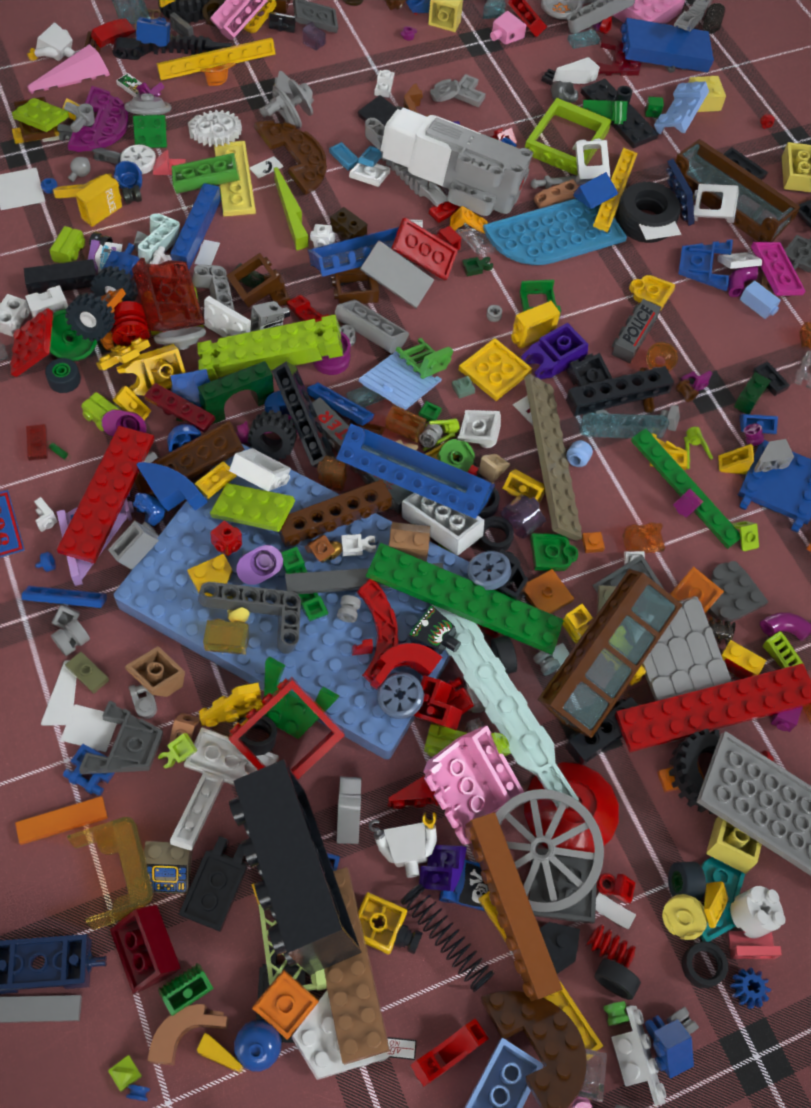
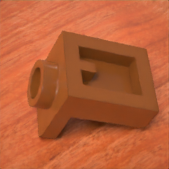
M321 535L304 546L307 553H313L319 562L335 552L326 535Z

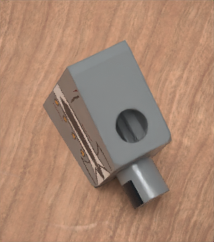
M275 301L253 305L250 331L283 325V320L290 317L289 309L287 307L281 308Z

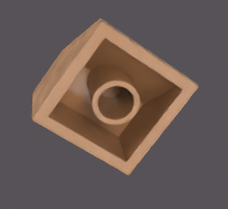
M392 522L389 547L427 562L430 526Z
M159 646L125 666V669L152 695L168 697L183 687L185 671Z

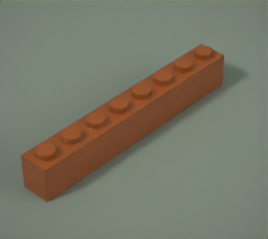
M495 812L470 820L465 824V834L467 839L472 842L474 858L479 862L482 869L481 877L483 882L488 885L490 901L498 912V923L505 931L507 937L506 944L514 955V966L518 974H521L525 995L530 998V1001H534L563 990Z

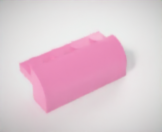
M226 0L211 16L210 20L221 30V34L229 40H233L268 0Z

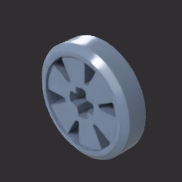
M486 551L476 555L470 561L467 573L469 580L475 585H480L485 590H494L503 586L509 580L511 565L509 559L504 554L497 551Z
M398 672L385 678L378 688L377 699L385 714L395 719H405L413 716L421 708L424 701V691L416 677L409 673ZM402 691L403 694H406L403 695L404 698L401 700H399V698L396 697L398 696V692Z

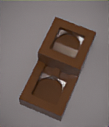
M270 274L263 276L264 281L271 277ZM281 276L279 281L282 285L269 293L271 301L277 302L279 306L286 305L287 301L290 300Z

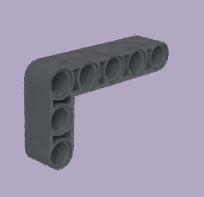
M206 582L201 586L198 602L204 607L236 610L243 607L252 613L278 615L277 647L279 651L285 654L293 652L299 641L301 599L297 593L216 582ZM204 593H210L213 596L209 597L206 596ZM225 595H230L233 599H228ZM249 597L253 599V601L246 600V598ZM266 600H271L274 604H270ZM286 602H290L294 606H289ZM285 620L291 621L293 625L287 624ZM284 639H289L292 643H286Z

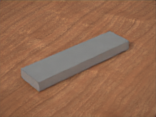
M82 996L0 997V1023L80 1021Z

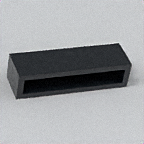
M93 259L24 268L25 285L29 295L33 293L42 294L47 292L49 288L59 285L62 291L89 288L92 286V280L97 275Z

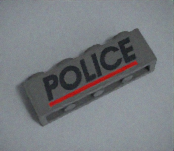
M645 299L641 301L640 305L636 304L632 312L633 316L630 315L626 321L627 326L621 328L619 339L615 338L612 344L614 348L612 355L631 363L657 320L661 307Z

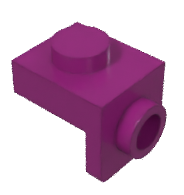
M143 82L136 88L140 96L147 93L158 97L162 94L160 91L165 87L160 82L149 89L147 84Z
M689 489L673 505L680 515L687 518L703 501Z

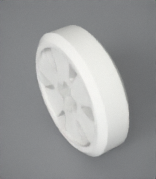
M132 145L122 151L120 161L128 160L136 163L142 174L153 170L156 155L148 146Z

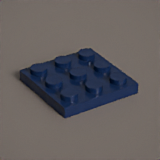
M674 159L668 160L666 173L669 179H667V183L680 202L682 220L686 221L688 226L695 224L693 192Z

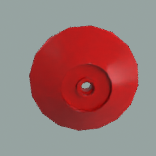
M567 762L556 764L577 795L579 802L585 806L595 819L605 846L612 840L619 823V803L612 786L599 772L585 765ZM535 776L527 791L545 788L538 777ZM538 799L537 803L543 836H545L557 811V807L550 799ZM529 801L524 803V815L530 831L537 837L531 803ZM566 808L551 839L585 823V820L573 808ZM590 829L556 846L557 848L595 853L593 836ZM541 843L544 847L548 848L546 843Z

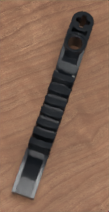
M170 34V41L167 46L159 47L154 43H141L136 38L118 37L114 42L112 53L119 59L138 60L151 51L158 55L159 48L162 49V53H166V49H169V53H173L174 49H177V53H181V49H184V54H188L189 50H191V55H195L196 50L200 54L204 50L209 52L231 47L232 43H218L212 41L209 37L204 38L200 35L199 37H196V35H192V37L184 35V37H181V35L173 36V34Z

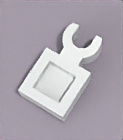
M361 534L341 536L343 556L363 555V550L367 552L376 551V545H369V543L375 542V536H368L365 539H361Z

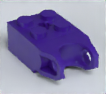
M566 323L542 336L538 342L532 344L521 356V360L528 365L540 364V367L535 371L536 378L540 380L551 378L568 369L571 362L584 360L583 357L588 355L589 344L569 323Z

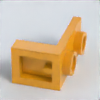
M464 206L460 207L450 218V226L454 231L466 223L482 234H485L483 225L488 224L487 220Z

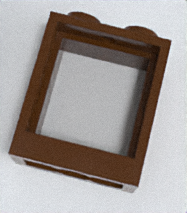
M258 253L226 275L248 308L282 285L279 281L281 276L276 269H271L272 263L267 256L264 258L261 253ZM263 265L271 277L246 293L239 281Z
M361 267L335 273L334 276H331L332 287L335 286L333 290L334 299L338 300V305L352 300H357L362 304L379 303L378 282L361 271ZM368 281L369 290L343 293L341 291L340 283Z

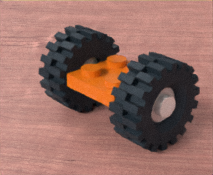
M112 266L105 267L91 282L92 286L90 289L94 292L90 293L89 296L88 293L80 294L70 303L66 309L65 318H69L67 324L72 325L70 329L72 331L76 330L77 336L82 335V339L86 340L89 338V341H94L95 339L99 341L112 329L115 323V319H113L115 317L113 313L115 311L114 307L120 302L135 301L138 296V292H136L138 286H134L136 281L135 279L131 280L130 277L132 275L130 273L127 275L125 273L126 270L122 268L120 271L117 266L114 268Z

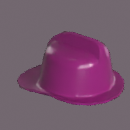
M111 410L102 418V427L110 436H114L118 426L146 433L145 421L135 412Z

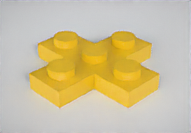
M137 338L131 341L132 345L128 347L117 345L110 349V353L100 357V361L96 365L99 370H106L119 362L126 363L139 356L140 351L150 347L149 341Z

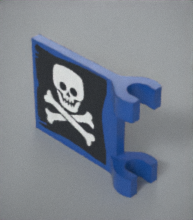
M465 860L454 892L441 891L439 901L485 911L478 898L487 893L489 888L482 880L480 864Z

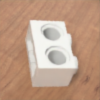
M9 294L5 296L0 303V333L13 337L16 329H20L21 324L30 313L26 300Z

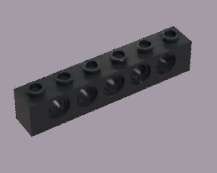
M286 361L271 371L312 467L322 470L337 460L297 367Z
M666 366L654 367L650 370L638 371L630 375H622L597 383L573 387L569 389L566 401L573 416H578L670 393L674 380Z

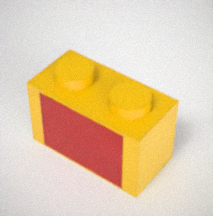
M732 640L729 641L721 653L728 672L740 679L759 675L767 661Z

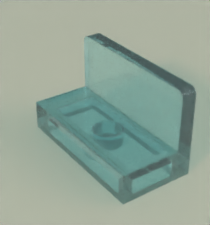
M365 386L346 393V397L350 401L363 408L386 399Z

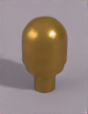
M330 542L335 552L320 562L324 563L326 560L337 558L343 551L340 542Z

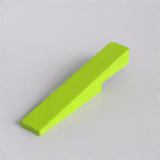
M275 167L274 181L296 251L309 247L308 234L302 225V210L278 167Z

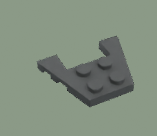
M109 701L102 715L103 720L121 724L122 726L109 757L86 753L79 768L80 774L149 771L163 737V731L142 718L138 719L131 715V712L125 708L117 707L113 701Z

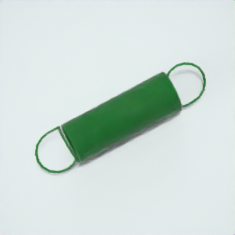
M55 443L49 445L48 448L64 460L67 458L68 453Z

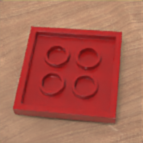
M49 308L39 312L36 317L27 321L24 326L16 329L14 332L13 355L10 363L11 375L18 377L50 354L53 311Z

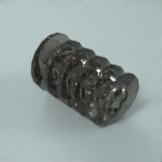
M713 3L707 9L702 27L704 31H709L710 35L721 27L726 11L724 5Z
M713 617L707 619L714 637L717 638V643L720 644L725 639V645H727L733 639L736 622L731 624L730 621L726 620L723 623L722 619H717L715 622Z

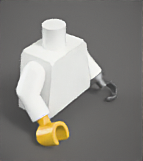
M54 22L38 37L36 49L31 48L30 53H27L30 61H35L41 56L51 57L60 61L64 56L70 58L76 52L71 49L73 40L68 31L62 29Z
M425 812L422 823L385 829L384 831L380 830V828L372 827L374 823H379V820H372L369 823L370 831L375 832L374 838L381 854L388 862L395 863L397 867L405 866L407 878L419 876L418 864L427 862V857L432 855L437 842L436 825H434L437 815L433 812V820H428Z

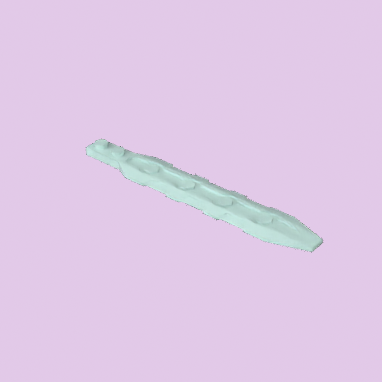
M434 606L455 626L457 633L454 638L461 642L456 652L448 648L445 650L458 665L469 688L473 689L491 723L495 724L499 732L508 739L510 752L517 764L535 774L546 790L558 791L579 801L577 795L555 763V750L552 739L527 706L526 699L516 689L506 674L505 667L499 658H496L477 624ZM552 800L558 809L561 802Z

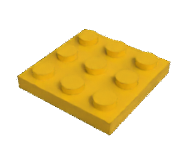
M496 338L460 364L458 369L465 376H469L473 383L495 401L520 383L525 376L532 373V368Z

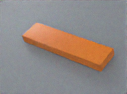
M100 796L15 822L19 844L23 845L107 819L108 815L104 798Z

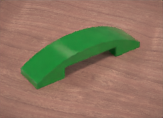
M298 547L281 552L283 568L286 574L308 573ZM318 593L298 594L301 599V608L309 622L328 615L324 602Z

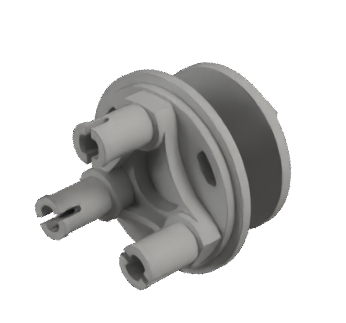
M290 79L288 84L294 98L290 100L278 85H274L272 90L274 98L260 108L259 111L264 118L279 111L286 123L295 125L299 129L302 127V122L295 106L299 104L307 115H313L311 106L314 101L312 98L313 92L306 83L298 85L295 80Z

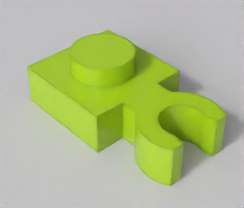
M183 733L167 745L170 751L162 752L158 758L163 759L167 757L168 763L163 767L171 768L176 761L177 763H182L198 750L189 735Z

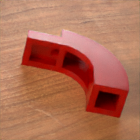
M416 643L396 645L387 650L375 663L378 667L371 675L374 680L370 685L377 690L391 670L402 666L410 667L422 676H429L442 659V656L434 650Z
M475 1018L437 1047L414 1061L410 1066L416 1078L424 1087L472 1053L489 1038Z

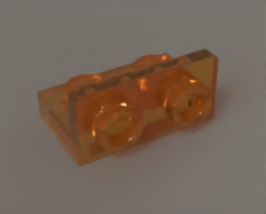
M651 522L646 525L633 524L626 527L622 535L626 552L644 551V554L663 552L665 545L661 534L662 523Z

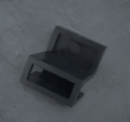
M501 549L500 553L509 559L511 576L500 587L499 592L505 595L508 594L513 599L521 601L528 578L524 575L520 566V560L511 552ZM513 583L517 588L516 593L510 590Z

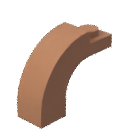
M205 1004L190 1005L175 1015H170L157 1029L150 1045L147 1061L152 1064L174 1065L178 1044L187 1032L199 1027L228 1029V1017L224 1016V1012L210 1011V1014L206 1015L207 1007Z

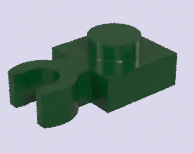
M478 257L462 260V266L467 277L483 274V270H492L493 263H490L491 258L484 257L482 260H479Z

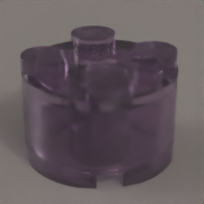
M523 494L513 499L501 511L502 518L508 520L516 530L514 534L523 539L546 522V518L538 508L539 502L532 497L530 499Z

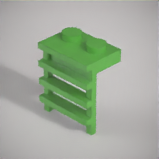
M422 338L418 339L419 345L405 351L400 347L396 348V351L400 354L399 357L401 359L404 358L408 366L412 365L414 367L413 371L419 372L422 379L445 370L451 361L454 351L448 346L435 352ZM425 349L427 350V351L422 352V353H420V354H418V355H415V356H413V357H409V356H411V355H413V354H416V353H418V352H420V351H423V350H425Z

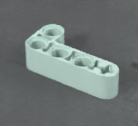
M152 214L150 216L151 234L138 245L139 264L148 266L154 258L155 250H158L159 246L165 248V253L176 243L180 227L177 220L162 214Z

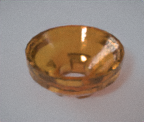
M666 342L653 344L646 354V362L650 369L666 366L668 371H671L678 361L676 349ZM661 356L664 358L665 363L658 365L655 362V358Z

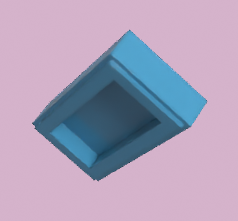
M342 142L329 148V153L348 171L353 169L359 161V158Z
M369 146L359 157L358 163L374 167L382 158V153L377 147Z

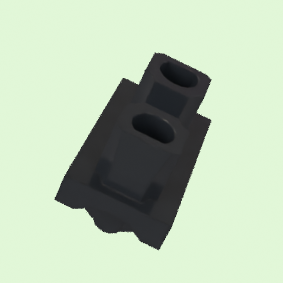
M274 12L269 13L270 29H275L279 32L295 33V16Z

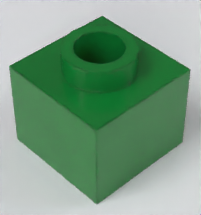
M648 96L645 106V117L658 118L664 107L663 98Z

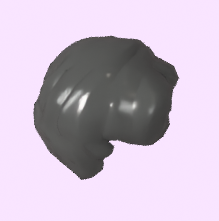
M562 81L552 83L550 91L554 101L556 98L569 103L578 100V91L574 89L573 83Z

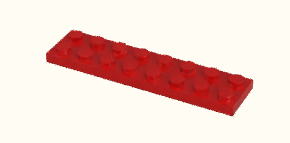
M118 426L57 548L59 554L96 563L140 471L136 464L145 461L155 440L154 435Z

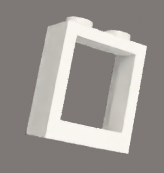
M253 448L236 453L229 469L230 472L266 491L286 485L290 479L289 472L291 470L290 467Z

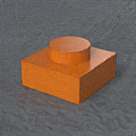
M601 532L582 534L585 553L604 552L605 546Z

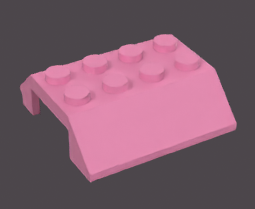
M488 726L480 727L458 737L427 761L423 771L425 773V781L431 791H435L434 796L441 809H445L444 814L452 828H456L455 833L462 845L472 844L466 837L465 824L472 819L493 812L496 814L507 801L524 793L503 754H499Z

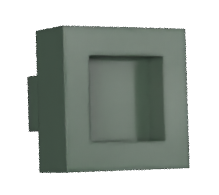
M469 376L452 381V387L459 399L475 394V388Z

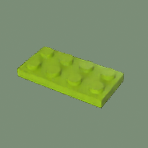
M226 483L210 515L212 518L279 532L295 503V499L290 495Z

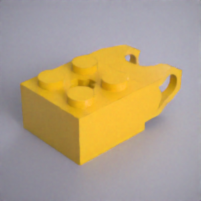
M174 344L140 354L134 359L116 367L118 373L136 374V382L129 389L135 395L143 396L154 383L166 389L172 388L170 375L185 373L179 350Z

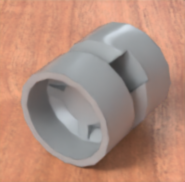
M76 619L66 624L64 630L59 629L51 635V638L65 656L75 651L76 645L82 646L90 640L87 632Z

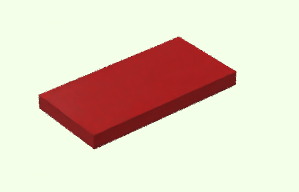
M406 217L402 218L391 248L444 281L448 280L458 251Z

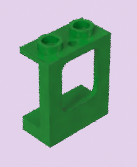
M555 280L521 281L519 294L523 312L534 308L529 307L527 295L545 294L547 302L552 301L561 313L560 305H556L553 291Z

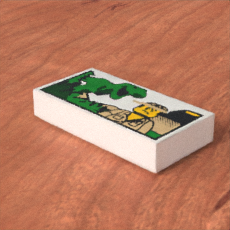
M129 73L116 80L117 85L134 97L140 96L136 87L142 83Z

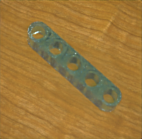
M589 413L583 416L579 431L586 437L632 438L646 428L651 434H656V438L659 439L665 435L669 426V420L661 415Z

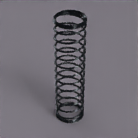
M422 884L417 885L402 898L400 903L402 905L409 903L406 907L407 911L416 908L412 913V918L421 915L417 924L421 925L427 922L423 932L434 928L429 935V939L440 935L435 941V946L447 941L441 948V953L453 948L447 955L446 960H450L459 954L452 967H457L466 961L459 969L458 974H463L472 968L465 976L464 982L478 975L470 985V989L473 992L477 991L495 972L493 970L489 971L474 985L489 967V965L484 966L468 978L483 958L478 959L468 968L461 971L477 951L475 950L462 961L455 964L471 946V943L449 957L465 939V936L443 950L459 932L460 929H457L437 944L454 922L431 937L448 915L426 929L429 923L442 911V908H440L432 916L419 923L424 915L436 904V901L414 916L419 907L431 896L429 894L417 905L408 909L417 896L425 890Z

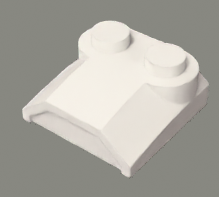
M465 410L460 434L457 439L465 442L479 443L483 448L493 447L497 442L501 427L500 411Z

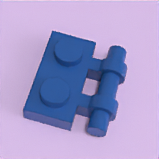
M82 744L70 761L76 766L75 770L66 769L63 776L69 779L70 783L84 787L86 792L100 796L104 788L98 786L99 781L102 780L108 784L115 773L91 774L93 776L90 780L82 777L79 768L86 753L107 757Z

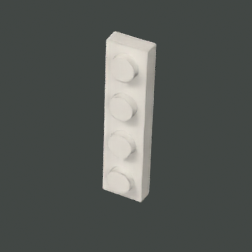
M203 772L170 839V845L192 851L224 783L223 777Z

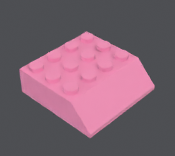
M635 0L634 5L613 16L625 23L626 18L666 24L681 14L685 0Z

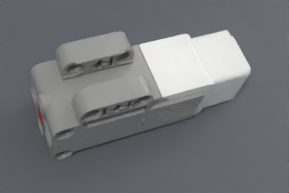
M406 108L397 109L386 123L381 145L383 158L408 167V171L413 175L448 188L447 199L449 202L460 207L464 206L472 212L483 216L490 215L493 210L504 214L510 213L520 196L523 184L529 174L530 169L528 168L533 155L532 151L527 148L519 149L435 115L426 117Z

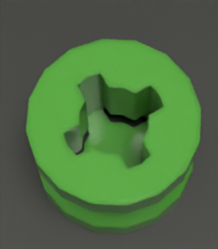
M625 1001L603 1006L604 1012L608 1014V1026L630 1021L625 1011Z

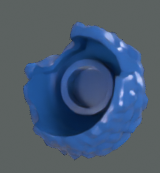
M128 160L119 162L114 169V179L118 182L119 188H132L138 185L139 189H141L142 171L138 165Z
M146 493L136 494L133 507L137 508V512L145 513V522L152 526L160 523L165 514L164 506L154 496Z

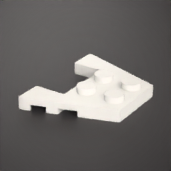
M328 991L324 993L318 1004L291 1037L317 1080L357 1067L367 1066L378 1061L381 1062L389 1057L387 1052L347 1065L342 1063Z

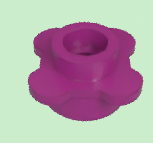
M405 26L401 36L405 40L411 41L414 39L417 29Z

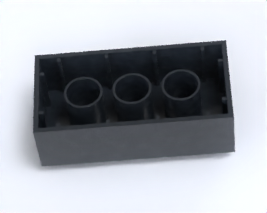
M283 759L234 780L238 797L230 800L229 806L235 822L238 826L244 825L249 837L241 841L246 860L251 868L257 866L258 872L263 879L254 884L258 900L264 911L270 909L274 920L278 923L268 928L269 937L277 955L284 954L290 967L299 964L312 975L317 971L362 953L306 791Z

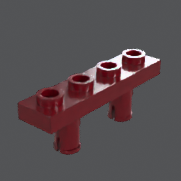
M154 383L144 395L145 400L163 409L164 414H172L204 433L215 421V416L157 383Z

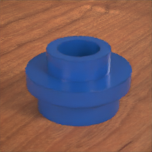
M46 178L41 182L42 190L48 194L53 193V189L58 186L57 181L52 178Z

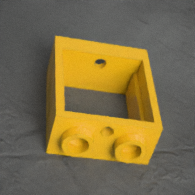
M549 301L516 315L511 338L520 349L538 342L542 336L557 328L560 312L553 302Z

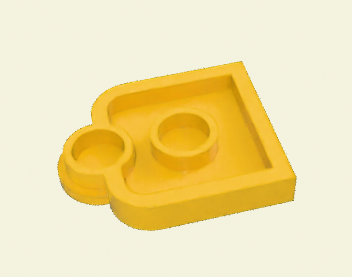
M646 275L642 279L633 280L629 285V290L633 293L635 301L641 303L645 299L660 306L662 310L673 293L676 284Z

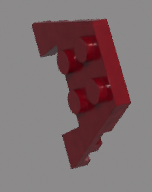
M603 35L600 48L615 50L612 65L596 63L600 67L598 76L599 74L612 76V73H620V76H639L642 62L625 59L623 43Z

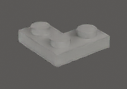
M465 74L459 82L460 91L454 98L479 107L484 101L486 93L475 89L479 79Z

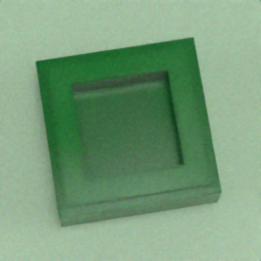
M426 401L419 411L418 417L427 422L435 421L442 412V408Z

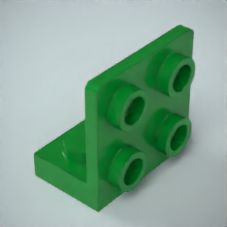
M165 115L133 116L135 145H145L150 148H167V120Z

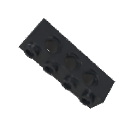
M632 697L626 701L621 699L614 705L615 708L609 712L592 738L576 731L567 738L566 750L578 764H586L623 737L615 716L616 711L639 705ZM600 727L607 728L609 733H604ZM585 738L591 739L594 744H588Z

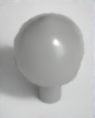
M76 157L72 160L70 165L72 173L68 179L74 182L77 176L85 177L89 174L91 166L88 158Z

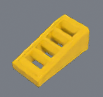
M722 881L711 882L706 885L704 912L710 928L716 927L728 902V895Z
M204 1033L197 1048L198 1054L231 1070L242 1073L243 1067L241 1063L209 1034Z

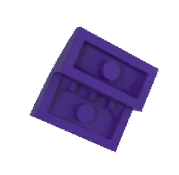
M435 845L432 855L428 856L427 866H421L419 884H422L425 889L454 891L463 870L467 847Z

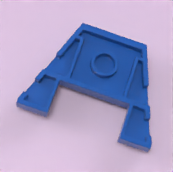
M727 240L725 243L715 241L710 245L700 243L682 246L678 274L727 291L729 275L712 274L714 253L731 255L733 240Z

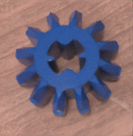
M751 967L747 971L740 969L738 971L739 975L735 974L732 977L735 983H732L730 987L736 990L732 997L736 998L739 996V1005L742 1006L746 1003L748 1009L754 1008V1005L757 1008L762 1007L763 1002L769 1000L766 993L771 992V989L765 986L769 979L765 978L762 980V971L755 973ZM751 985L753 990L749 991L747 986Z

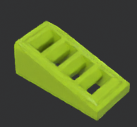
M781 631L769 638L762 646L782 669L789 667L788 664L792 661L795 663L794 665L803 663ZM788 655L789 658L785 660L783 657Z

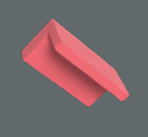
M729 931L727 933L731 959H776L782 955L781 946H774L772 932L756 939L744 935L745 931Z

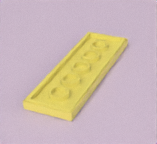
M245 141L230 142L229 145L224 143V146L218 144L217 147L214 145L215 157L231 153L235 154L240 175L239 181L219 185L223 217L256 214Z

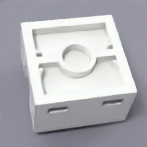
M60 285L49 288L47 292L42 294L33 293L25 296L32 318L36 317L39 312L44 311L46 308H49L54 313L68 307Z

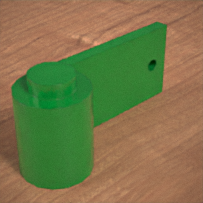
M583 100L584 109L614 121V124H623V121H626L628 101Z

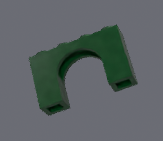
M265 361L198 386L201 408L215 416V421L212 425L226 420L225 403L237 392L251 390L257 405L265 404L267 397L274 392L273 374Z

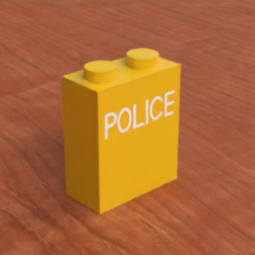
M105 174L75 194L81 218L91 227L122 207V197L119 193V184L116 179Z

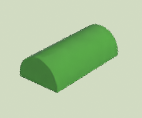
M234 153L171 167L172 182L176 194L201 189L204 183L216 186L240 180Z

